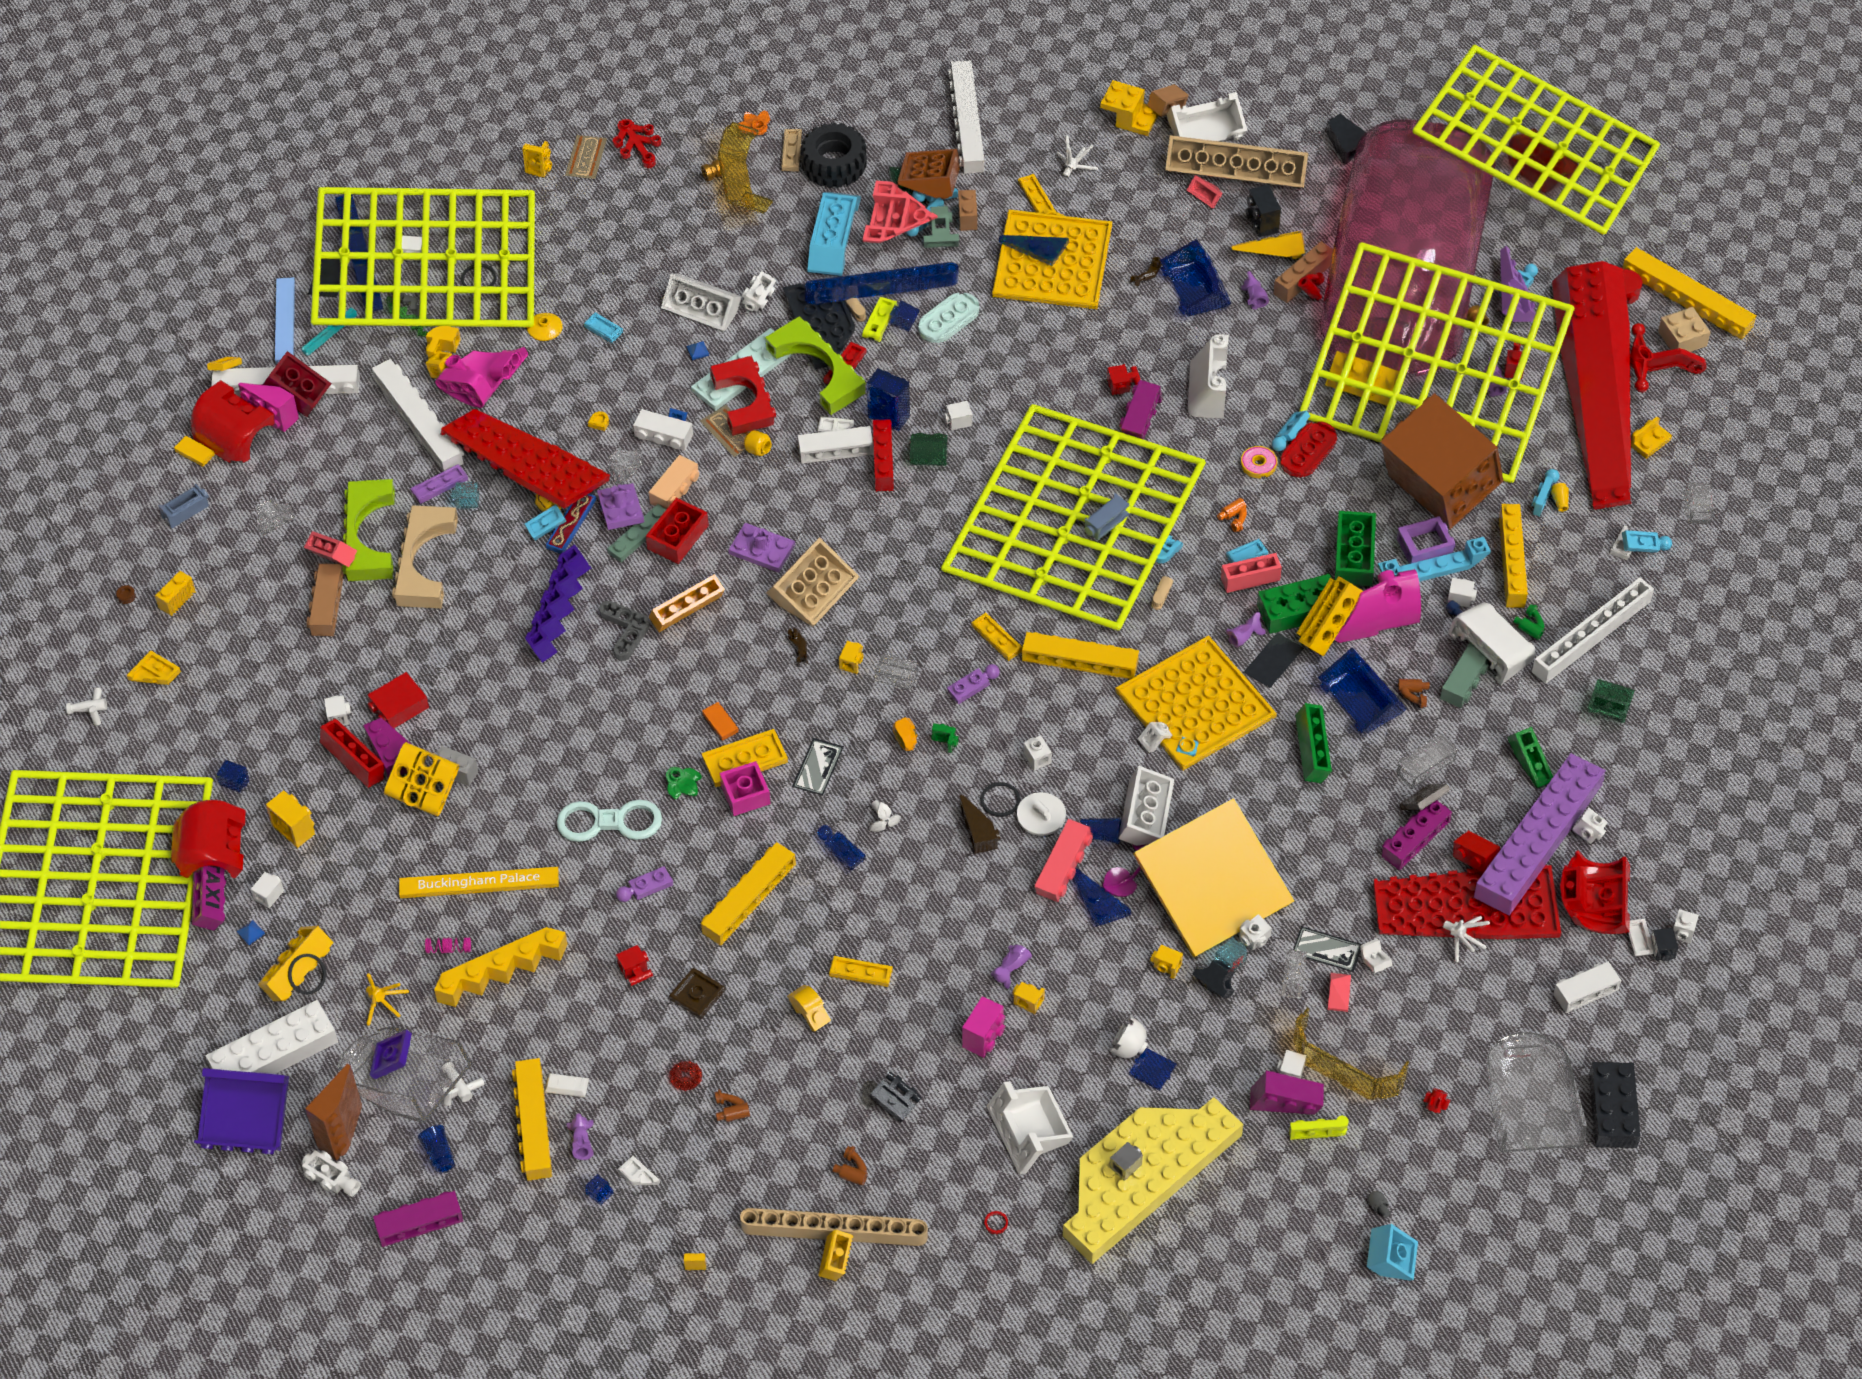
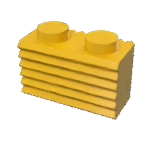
M179 571L155 595L158 608L173 616V613H176L178 608H181L183 603H186L188 598H191L193 593H196L192 577Z
M833 1230L827 1236L818 1274L820 1277L837 1281L845 1274L853 1235Z

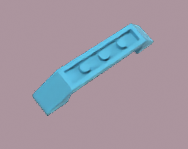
M1480 537L1466 541L1465 550L1403 566H1399L1397 560L1393 559L1378 563V567L1381 572L1392 570L1395 577L1398 572L1415 569L1420 582L1471 569L1489 555L1491 550L1485 538Z

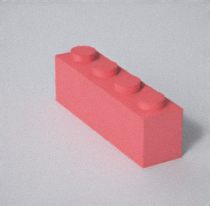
M1071 819L1067 820L1034 886L1038 895L1059 902L1060 898L1065 896L1069 880L1074 878L1075 868L1078 863L1082 862L1086 846H1089L1092 842L1093 835L1091 834L1090 827Z

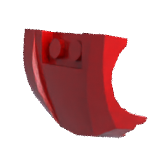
M1579 850L1575 852V856L1571 858L1569 864L1564 866L1560 884L1563 904L1574 924L1601 934L1630 933V915L1628 913L1629 861L1626 857H1621L1619 860L1611 863H1595L1586 859Z

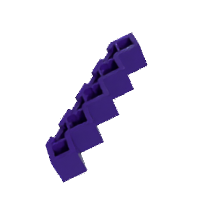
M575 544L559 555L557 560L559 564L556 570H553L548 581L550 583L549 588L544 591L541 598L540 610L536 611L531 624L533 627L531 632H528L525 637L542 663L558 652L551 641L566 631L560 620L575 610L568 599L583 589L577 578L591 569V566Z

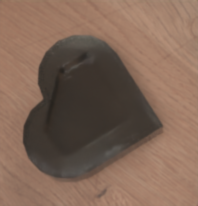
M871 1080L865 1082L862 1087V1103L868 1108L877 1105L869 1097L878 1086L876 1082Z

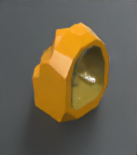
M905 717L893 724V733L903 750L911 751L915 748L918 735L910 718Z

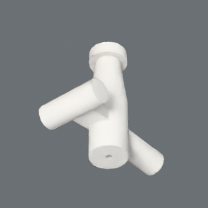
M100 688L94 689L93 700L75 704L66 703L67 713L89 712L93 724L96 726L100 725L101 720L97 711L107 710L106 699H101L102 690Z
M452 1063L447 1064L442 1069L454 1088L453 1090L451 1088L444 1089L443 1104L445 1106L451 1105L452 1098L457 1095L462 1102L469 1101L473 1096L471 1091L484 1086L482 1078L465 1084L455 1071Z

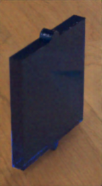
M1146 1048L1139 1058L1135 1059V1064L1130 1070L1129 1075L1161 1091L1166 1081L1170 1080V1075L1177 1066V1063Z

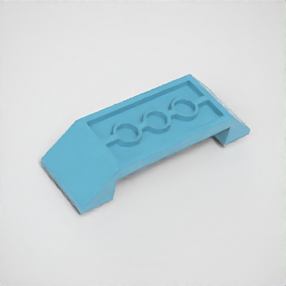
M824 192L822 194L810 242L807 272L842 276L849 234L855 211H858L861 196Z

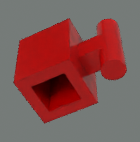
M1514 342L1513 349L1507 351L1504 377L1506 378L1514 377L1522 351H1520L1521 344Z
M1125 364L1107 367V381L1112 395L1130 392V383L1132 382L1138 385L1141 378L1136 366L1130 368V373L1127 372Z
M638 945L616 954L617 965L625 979H628L630 986L653 977L651 969L648 970L647 962L649 961L645 950L641 951Z

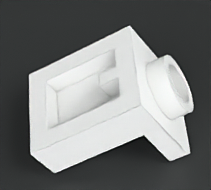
M1150 722L1138 740L1148 752H1154L1164 738L1172 737V733L1165 723Z

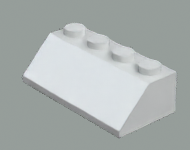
M671 274L661 308L725 331L737 314L742 296L681 274Z
M1141 766L1137 767L1129 781L1118 839L1137 846L1150 844L1164 836L1174 785L1173 778Z

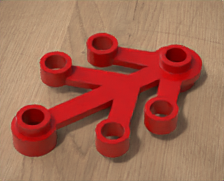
M630 119L619 121L617 127L620 132L618 136L613 138V146L615 148L622 147L623 139L626 135L629 136L626 146L620 150L621 158H630L631 150L635 145L642 155V165L645 168L654 167L656 165L655 156L648 152L642 144H652L655 147L662 144L659 135L647 137L654 134L653 125H635ZM635 132H641L647 136L638 135Z

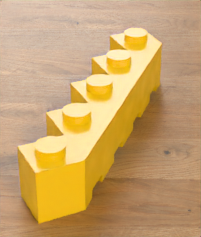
M545 927L443 972L434 989L437 1002L456 1007L463 991L483 995L489 979L509 984L515 968L535 973L541 956L561 961L568 945L566 933Z

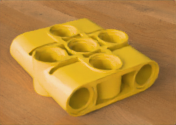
M405 742L387 781L384 794L404 802L408 806H413L438 817L442 812L458 773L459 764ZM428 756L433 759V764L430 767L425 763ZM402 767H406L408 770L405 777H402L400 774ZM421 774L426 779L423 785L418 782V777ZM439 781L443 784L441 792H438L435 787ZM413 792L418 795V800L415 803L410 798Z

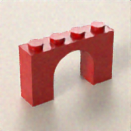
M752 355L710 366V377L715 390L742 385L752 390L756 396L755 401L751 405L727 412V423L732 436L774 425V418H776L775 408L771 407L769 403L771 402L769 392H765L764 379L758 373L759 365L757 361L754 362Z

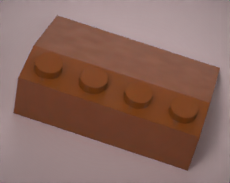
M958 150L906 152L898 178V185L934 198L947 199L952 197L960 169Z
M348 1063L305 1108L317 1147L327 1152L336 1161L349 1150L362 1108L352 1068Z

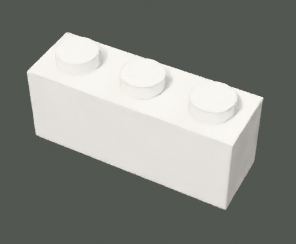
M641 409L633 424L635 437L670 446L674 449L685 451L693 436L692 423Z
M1609 961L1603 964L1598 963L1590 970L1580 971L1574 977L1558 981L1553 995L1565 1013H1568L1618 991L1621 979Z

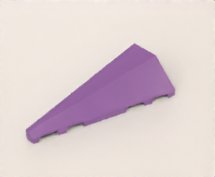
M1505 246L1500 250L1501 284L1529 292L1521 273L1514 268L1516 262L1510 258V249ZM1501 292L1502 313L1506 315L1513 295ZM1520 297L1512 321L1533 322L1536 314L1533 310L1536 307L1534 302L1530 303V300Z

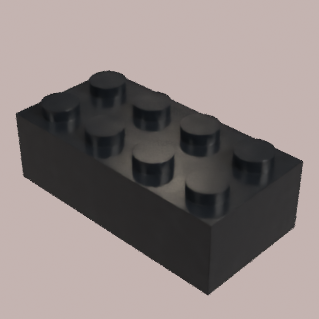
M1592 1062L1589 1082L1595 1147L1637 1148L1641 1133L1634 1063Z

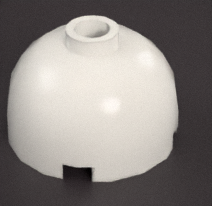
M1130 1016L1126 1019L1129 1021L1128 1025L1123 1024L1112 1042L1115 1047L1109 1049L1110 1052L1121 1058H1132L1138 1052L1142 1054L1148 1045L1145 1042L1147 1034L1144 1026Z

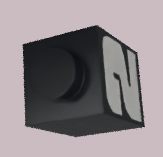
M1673 928L1653 930L1651 941L1655 951V960L1670 961L1675 959L1679 948Z

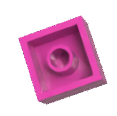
M757 761L720 773L721 787L733 816L771 804L770 792Z
M982 996L962 1027V1047L983 1058L987 1052H991L995 1046V1039L997 1036H1001L1005 1029V1025H1003L1005 1019L1004 1006Z

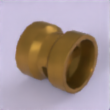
M718 159L712 161L711 164L701 165L702 175L707 182L713 180L715 176L721 177L724 175L723 167Z
M1472 306L1466 311L1465 317L1468 321L1475 322L1480 306ZM1485 315L1481 325L1487 326L1489 318Z

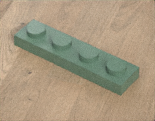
M657 504L643 516L644 523L634 524L607 548L608 554L619 562H623L646 541L647 533L667 509Z

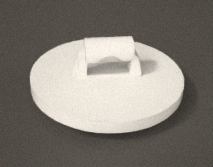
M1039 792L1028 795L1020 802L1017 809V820L1020 826L1028 833L1037 836H1046L1057 832L1063 826L1066 819L1064 804L1059 798L1049 793Z

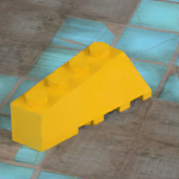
M319 926L300 927L297 931L299 936L295 939L292 938L287 944L290 948L278 956L277 961L279 963L271 966L259 982L260 988L273 1001H285L292 994L293 988L288 980V968L294 958L301 954H313L321 958L330 951L329 947L334 942ZM303 957L294 964L292 979L296 986H299L304 981V976L317 966L318 963L314 958Z

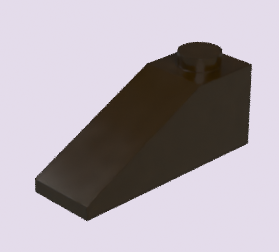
M959 795V806L974 853L998 849V841H1000L999 830L994 828L993 822L964 795Z

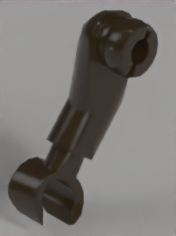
M1153 257L1148 270L1139 276H1130V282H1135V286H1140L1141 281L1155 278L1162 266L1161 259Z
M790 628L788 630V638L797 647L798 657L796 662L798 667H800V662L806 661L807 664L809 663L806 656L807 642L796 628H793V632Z

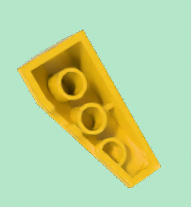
M1303 230L1280 234L1276 238L1267 237L1260 239V241L1254 240L1232 245V250L1284 257L1292 256V259L1303 257L1302 254L1306 253Z

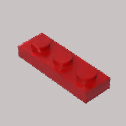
M850 342L841 356L847 365H851L855 369L867 351L865 347ZM831 369L824 377V383L829 384L833 377Z

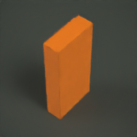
M719 702L702 710V715L722 741L739 732L738 727Z

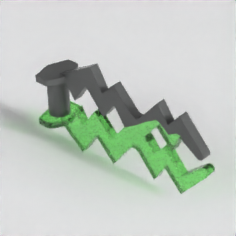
M400 293V299H403V303H411L409 310L416 311L415 314L407 315L408 307H400V319H419L420 305H417L418 298ZM387 296L386 301L390 307V314H392L393 296ZM426 315V319H432V315ZM412 326L411 328L412 330H418V336H426L428 333L423 331L424 326Z

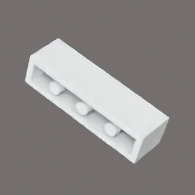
M870 426L798 435L801 464L874 455Z

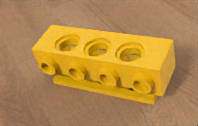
M1339 576L1336 581L1330 578L1297 631V634L1301 636L1299 642L1324 657L1354 609L1360 593L1363 591Z

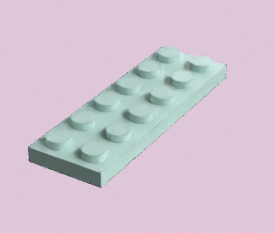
M770 328L725 362L752 355L754 362L757 361L759 365L758 373L761 377L792 354L776 360L766 349L765 337L774 332ZM709 373L692 385L691 391L716 411L747 387L734 385L715 390Z

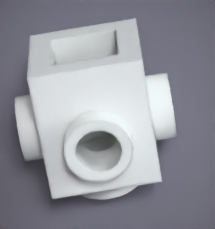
M1588 808L1572 830L1591 844L1596 838L1598 840L1602 838L1606 832L1604 827L1608 822Z
M1258 914L1253 919H1248L1240 926V941L1244 946H1249L1252 950L1257 947L1261 948L1267 943L1268 938L1271 937L1272 928Z

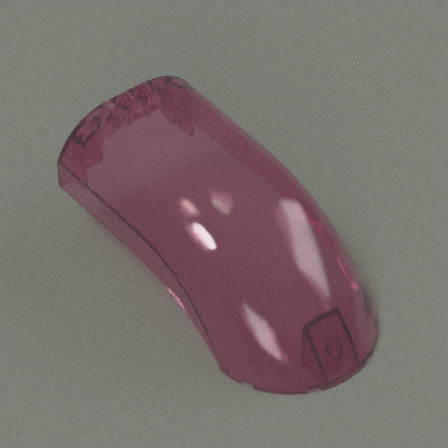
M1396 119L1383 122L1368 130L1357 144L1339 218L1322 306L1320 334L1323 335L1324 340L1360 242L1475 276L1494 176L1415 135L1412 130L1419 120ZM1426 122L1421 130L1439 138L1447 125ZM1454 127L1445 143L1462 151L1472 135ZM1479 139L1468 153V155L1483 163H1486L1492 154L1484 142ZM1494 162L1491 167L1495 169L1496 163ZM1363 251L1352 286L1368 291L1371 290L1382 259L1381 255ZM1389 258L1377 293L1396 299L1408 263ZM1415 266L1403 301L1422 307L1434 271ZM1441 274L1429 309L1449 314L1461 279ZM1467 282L1455 316L1464 320L1467 319L1473 287L1471 282ZM1349 293L1337 328L1350 332L1356 331L1368 298ZM1374 301L1363 336L1379 341L1382 340L1393 309L1392 305ZM1400 309L1389 344L1402 348L1409 346L1419 313ZM1426 316L1414 351L1434 357L1445 321ZM1452 325L1441 360L1450 362L1451 358L1457 356L1462 345L1465 327ZM1334 335L1329 350L1334 355L1336 351L1348 354L1353 340ZM1362 343L1358 346L1355 357L1374 363L1379 348ZM1386 350L1381 365L1400 371L1405 356ZM1413 359L1406 374L1415 373V376L1428 374L1431 364Z

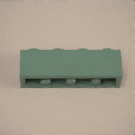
M1471 642L1444 684L1440 697L1441 700L1459 708H1462L1465 702H1469L1472 696V689H1477L1481 680L1480 676L1485 675L1489 667L1488 663L1490 660Z

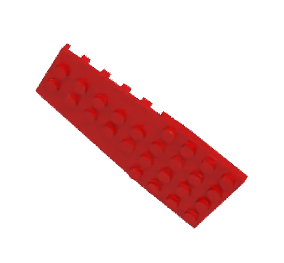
M473 409L441 428V436L447 434L451 437V442L454 444H463L465 451L471 452L472 450L478 454L477 458L481 461L487 459L491 462L490 466L497 470L500 467L504 470L503 474L564 509L608 482L610 478L608 473L596 468L587 461L581 460L572 453L560 449L557 445L549 444L477 409Z
M1544 866L1510 915L1474 898L1476 883L1483 875V872L1477 869H1467L1466 872L1457 873V870L1448 871L1447 874L1437 875L1435 872L1422 877H1417L1415 874L1409 875V878L1397 879V876L1390 877L1389 880L1378 881L1375 878L1373 889L1378 933L1385 935L1455 937L1451 935V931L1443 928L1445 921L1454 924L1463 920L1466 923L1482 916V919L1477 922L1489 921L1490 924L1467 928L1466 934L1479 939L1560 938L1561 928L1552 866Z

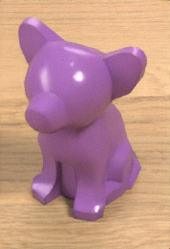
M1248 271V278L1244 281L1241 289L1247 291L1250 297L1247 303L1248 305L1253 304L1251 307L1256 310L1266 306L1269 303V298L1266 291L1260 287V281Z
M1488 365L1485 367V370H1483L1482 372L1486 373L1487 368H1488ZM1496 365L1493 375L1503 378L1501 375L1502 369ZM1490 382L1487 391H1490L1488 393L1490 397L1505 394L1507 387Z
M1256 612L1251 618L1246 620V624L1226 630V634L1229 635L1228 640L1230 644L1237 648L1250 638L1252 632L1258 635L1266 633L1261 627L1259 612Z
M1010 945L1008 947L1009 953L1002 960L1001 966L996 967L991 972V976L996 981L1004 983L1006 989L1011 984L1010 972L1022 966L1032 957L1030 951L1021 945Z
M579 1113L576 1114L571 1123H567V1129L574 1131L572 1142L573 1156L579 1160H587L593 1156L594 1152L586 1130L591 1128L594 1123L593 1120H587Z

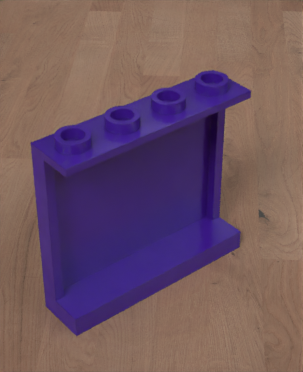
M203 1068L202 1076L205 1077L200 1125L198 1140H194V1143L200 1144V1148L213 1149V1145L221 1146L220 1150L233 1151V1147H241V1152L253 1153L254 1149H262V1154L273 1155L274 1150L281 1151L289 1076Z

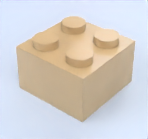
M1693 307L1661 317L1658 329L1659 334L1670 350L1682 348L1689 352L1706 347L1711 333Z

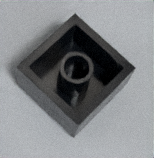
M1270 185L1249 189V196L1247 197L1248 207L1245 212L1247 218L1252 222L1253 231L1257 232L1259 238L1279 233L1281 208Z

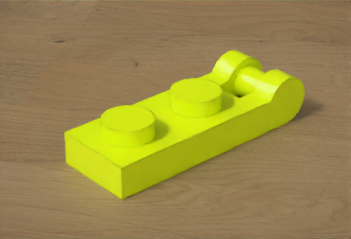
M883 297L879 298L863 330L862 337L867 339L870 337L874 338L875 341H881L883 333L897 307V301Z
M1341 1115L1336 1120L1317 1119L1307 1122L1304 1120L1292 1122L1289 1129L1290 1140L1344 1136L1347 1133L1349 1120L1346 1116Z

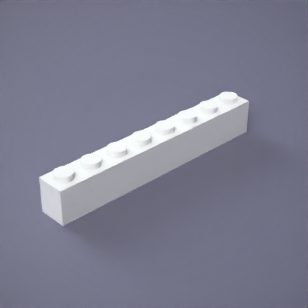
M972 61L951 62V69H948V77L952 79L950 81V92H954V94H951L952 104H955L953 106V116H957L954 119L955 129H958L956 131V141H960V144H957L958 154H961L959 156V165L963 167L964 174L984 172V153Z
M389 359L373 367L374 380L441 470L444 472L457 464H464L462 458L464 456L463 450L460 446H456L451 442V437L447 434L440 435L441 428L444 427L443 423L437 421L436 414L433 410L430 411L428 409L425 399L420 398L419 392L415 387L412 388L409 378L406 375L403 376L400 366L398 364L395 365Z
M358 365L309 366L332 383L325 394L359 393L360 374ZM275 367L233 368L224 371L213 370L211 387L222 380L234 388V394L241 397L239 383L262 385Z
M1641 577L1535 658L1532 673L1545 684L1649 604L1654 588Z

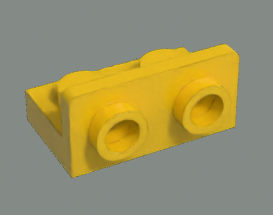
M544 141L542 147L525 143L522 148L525 173L545 178L547 172H550L552 168V162L550 161L551 149H549L548 142Z
M1659 417L1648 420L1644 427L1640 430H1635L1631 436V448L1646 459L1667 444L1672 438V435L1659 425Z

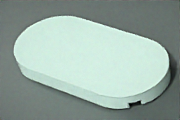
M969 293L950 295L920 319L918 326L920 336L932 343L948 340L978 316V300Z

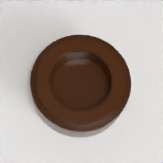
M124 585L117 589L116 596L120 603L129 604L135 600L136 593L132 586Z

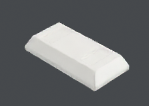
M1645 919L1630 920V933L1628 934L1634 955L1655 954Z
M549 1073L545 1092L585 1097L589 1078Z

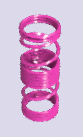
M443 937V952L439 938L437 939L435 952L432 949L431 939H425V952L427 954L430 951L436 953L438 943L441 953H453L456 945L459 953L463 949L465 953L471 952L470 937H464L461 952L458 947L457 938H455L452 951V938Z

